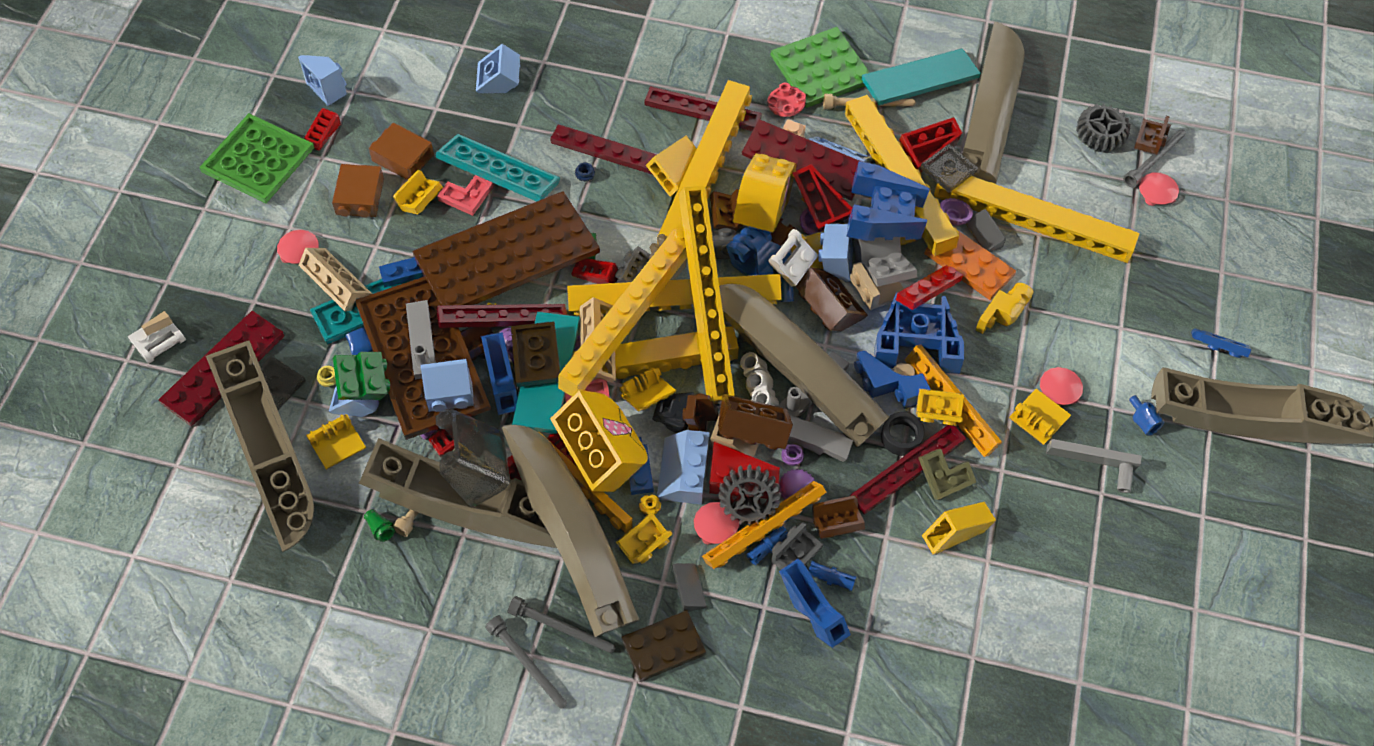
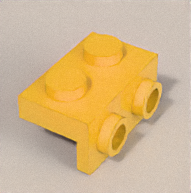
M417 170L393 195V198L402 211L418 215L438 195L443 186L439 181L426 179L422 171Z
M919 388L916 416L921 417L920 421L934 423V419L943 420V424L956 425V422H962L963 420L961 416L964 394Z
M650 513L617 540L616 543L632 564L639 562L643 564L653 556L651 554L656 548L661 549L670 542L668 538L673 533L671 530L666 531L656 516Z

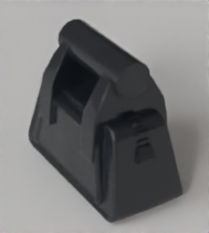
M675 393L667 399L658 401L652 420L664 424L667 429L676 434L687 430L688 425L683 420V409L686 408L688 395H694V393ZM665 407L668 408L667 412H663Z

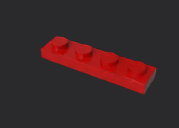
M945 265L898 292L896 301L913 310L961 282L963 274L956 271L955 268Z

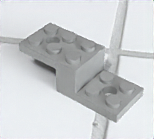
M849 218L839 222V224H848ZM894 237L893 240L875 238L874 241L852 238L854 240L855 262L862 263L877 287L917 277V269L901 254L900 237Z

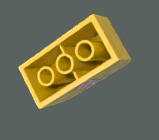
M756 153L743 175L733 222L774 232L790 199L794 180L792 173L796 170V163Z
M579 390L550 418L592 491H616L648 460L643 444L623 411L611 398L602 393Z

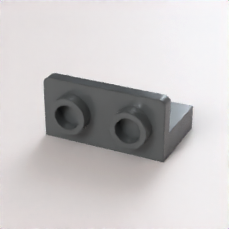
M639 246L633 251L629 250L623 259L625 262L624 266H621L615 274L617 278L615 283L632 282L650 260L649 256L651 254Z

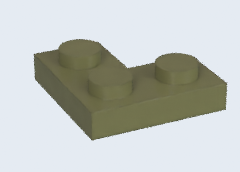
M941 449L919 457L935 500H939L976 483L969 461L948 468Z

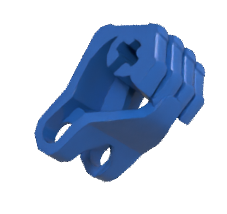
M749 226V228H744L741 234L735 235L733 241L726 245L734 268L745 276L773 274L774 268L770 265L769 259L772 255H776L781 246L770 242L772 232ZM788 252L782 260H787L791 254Z

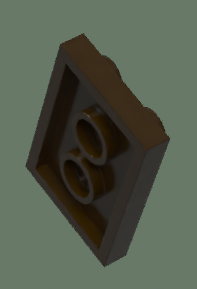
M555 322L511 326L517 387L557 383L560 365Z
M688 610L621 637L639 682L706 655V650Z

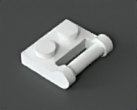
M793 229L788 234L789 238L776 255L771 256L769 263L791 286H796L816 260L818 254L805 242L801 233ZM795 244L797 246L796 249L783 264L782 259L786 256V254Z
M174 323L148 336L142 328L128 336L130 342L148 364L154 361L153 358L178 342L181 344L186 341V338Z

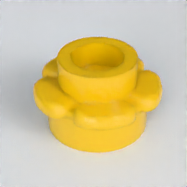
M644 495L640 499L639 509L645 515L650 513L655 515L660 511L661 502H659V497L656 495Z

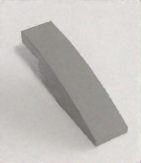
M790 416L793 427L787 444L802 446L819 455L824 452L842 462L847 459L853 440L814 423Z

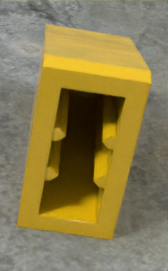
M687 135L654 156L646 164L647 168L670 197L678 191L697 150Z
M985 501L945 511L926 530L922 537L934 555L984 533L996 519Z

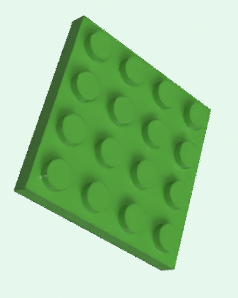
M838 27L771 50V57L789 84L805 93L806 108L823 102L824 94H833V96L838 97L864 87L865 84L861 80L862 75L870 73Z
M248 113L199 168L202 173L267 204L312 152L314 146L313 143Z

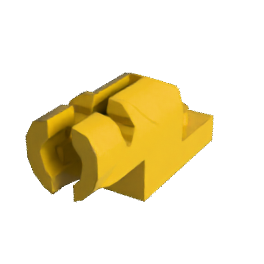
M1016 283L1008 293L999 290L980 317L976 331L983 334L987 327L990 329L993 327L995 321L1004 326L1013 324L1024 310L1025 305L1032 298L1033 289L1025 283Z

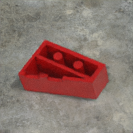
M952 117L901 134L899 141L906 155L910 156L915 169L922 173L954 148L963 133L955 118Z
M812 164L792 173L818 232L825 229V224H837L850 217L853 207L843 199Z
M714 441L709 494H719L721 491L720 484L724 483V477H730L731 470L738 473V467L740 466L744 470H747L749 464L752 466V470H756L760 466L761 473L768 470V477L774 476L776 478L775 483L778 484L780 468ZM737 486L731 492V496L740 494ZM764 491L760 498L768 499L767 491Z

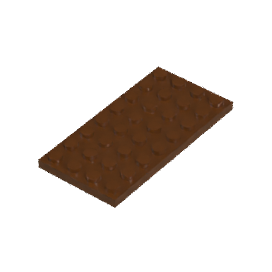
M564 191L413 250L412 253L441 306L478 304L599 254L600 247Z
M425 277L355 300L373 352H381L382 358H385L387 361V369L384 374L385 379L390 381L388 393L405 440L491 410L459 328H439L437 307L441 305ZM428 301L436 363L466 359L472 381L474 406H467L463 409H445L440 412L429 411L425 399L423 380H415L406 310L407 303Z

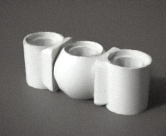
M752 352L746 353L741 358L740 365L744 369V376L747 377L746 388L752 397V401L764 403L767 400L765 404L778 407L779 401L775 397V391L772 390L773 379L767 370L766 362Z

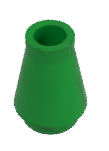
M374 509L365 513L364 519L376 540L385 542L392 538L395 533L392 522Z

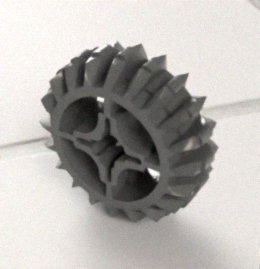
M1104 103L1101 106L1095 104L1093 107L1089 106L1081 113L1077 121L1076 131L1078 132V137L1082 138V143H1088V147H1094L1095 151L1101 149L1104 152L1107 149L1111 152L1113 149L1118 150L1119 147L1126 143L1130 135L1131 124H1129V118L1125 117V113L1119 112V108L1113 109L1112 105L1106 107Z
M750 464L747 466V470H744L742 466L738 467V473L731 470L730 477L725 476L724 483L720 484L721 491L718 495V498L721 499V508H725V515L731 514L730 519L732 521L738 518L740 525L744 521H748L749 526H751L752 521H756L759 525L761 518L768 520V514L774 515L776 513L775 508H778L780 505V501H778L781 498V493L778 491L780 486L778 483H775L776 478L774 476L768 477V470L761 473L760 466L756 470H752ZM737 486L740 494L733 500L731 492ZM764 491H767L768 499L762 504L760 497Z

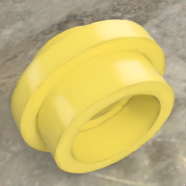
M323 366L319 369L317 380L320 385L330 387L336 384L334 367Z

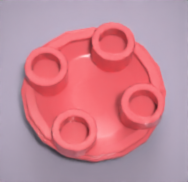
M782 83L779 85V88L771 92L767 98L769 109L774 114L781 117H790L797 115L803 110L806 103V95L800 89L790 86L789 83Z
M1152 172L1146 174L1139 183L1140 192L1146 198L1145 202L1150 206L1174 203L1179 194V188L1175 180L1163 173Z
M293 230L280 239L277 245V252L282 262L299 264L305 248H319L316 236L310 231Z
M1051 368L1044 372L1040 379L1042 393L1056 404H1076L1083 393L1081 379L1075 372L1067 368Z
M712 502L702 506L696 512L694 518V529L707 545L722 543L737 533L739 528V519L737 518L732 521L730 519L731 514L725 515V508H721L720 502Z

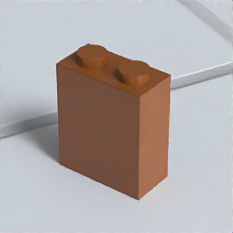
M394 122L383 131L382 135L369 148L373 162L406 180L417 170H421L434 156L430 141Z
M340 165L332 201L336 215L361 216L364 218L377 216L384 182L381 166Z

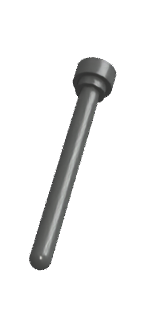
M1180 129L1165 143L1164 148L1160 147L1158 154H1153L1137 170H1130L1123 177L1124 183L1128 187H1136L1141 182L1142 175L1185 136V130Z
M518 596L513 597L508 607L507 613L515 617L525 615L608 653L615 651L614 644L528 607V603H525L524 599Z
M500 615L492 618L486 624V630L491 635L500 637L560 709H564L567 706L566 700L506 631V622Z

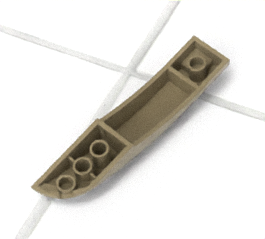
M996 21L993 24L958 172L994 184L997 183L1024 63V47L1020 38L1011 28Z
M740 284L719 286L724 318L761 357H764L787 377L847 438L853 440L852 443L856 447L860 446L889 418L883 409L837 362L761 294Z
M246 341L206 357L281 550L285 552L295 546L310 528L314 514V502L251 343Z
M1162 367L1153 383L1151 399L1156 400L1157 413L1172 416L1175 423L1224 434L1274 441L1323 444L1374 443V417L1370 418L1368 413L1362 410L1364 406L1359 402L1339 393L1303 384H1298L1297 386H1275L1228 382Z
M521 425L503 426L504 435L534 512H537L569 570L594 636L597 637L639 621L608 540L588 500L565 462L552 444L539 432Z
M378 438L359 481V484L380 492L378 497L432 518L481 533L534 545L557 548L537 512L533 511L521 480L517 478L512 480L454 467Z

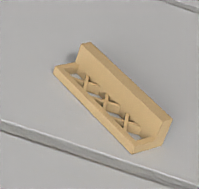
M305 248L299 266L344 311L352 310L356 298L372 294L326 248Z
M593 297L580 306L581 346L604 318L600 308L606 310L607 314L613 305ZM615 351L605 363L608 373L602 371L601 368L593 380L601 378L611 383L616 380Z

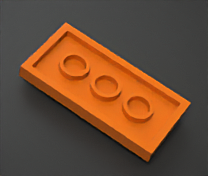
M959 230L956 249L936 256L933 255L929 247L925 249L924 254L942 267L948 265L955 268L956 271L963 274V282L989 300L1016 273L1015 269Z

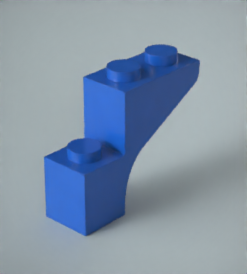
M503 332L482 336L498 415L513 412L516 409L518 398Z
M867 351L857 352L854 368L857 374L860 373L863 388L866 392H869L871 398L895 391L897 401L901 402L903 408L906 409L917 405L919 388L931 390L923 373L913 376L900 375Z
M796 559L779 571L794 608L810 619L815 634L820 640L833 648L851 635L844 616L829 604L801 560Z

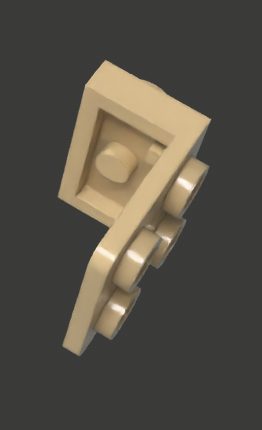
M861 262L853 265L850 275L851 282L858 290L869 310L891 303L896 292L904 289L900 282L877 287Z

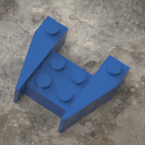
M859 161L853 178L852 193L872 197L871 208L853 205L848 220L846 237L865 241H874L875 238L893 240L894 237H905L906 240L921 239L927 219L914 217L915 206L923 208L930 188L879 165Z
M896 292L890 309L877 333L874 357L887 367L894 368L898 358L899 346L915 347L916 345H922L926 349L938 350V365L944 373L960 374L964 361V341L958 333L957 324L950 313V306L946 296H942L940 305L922 304L911 310L896 301L898 293Z

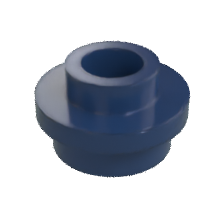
M583 162L575 169V176L580 181H590L595 176V170L591 164Z

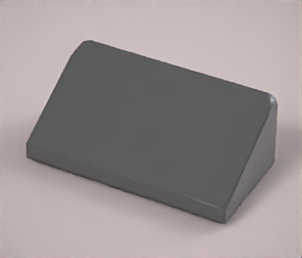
M986 209L980 211L968 223H965L978 244L987 251L992 252L1004 246L1006 238Z
M693 563L673 564V573L683 611L688 610L689 612L707 608L696 565Z

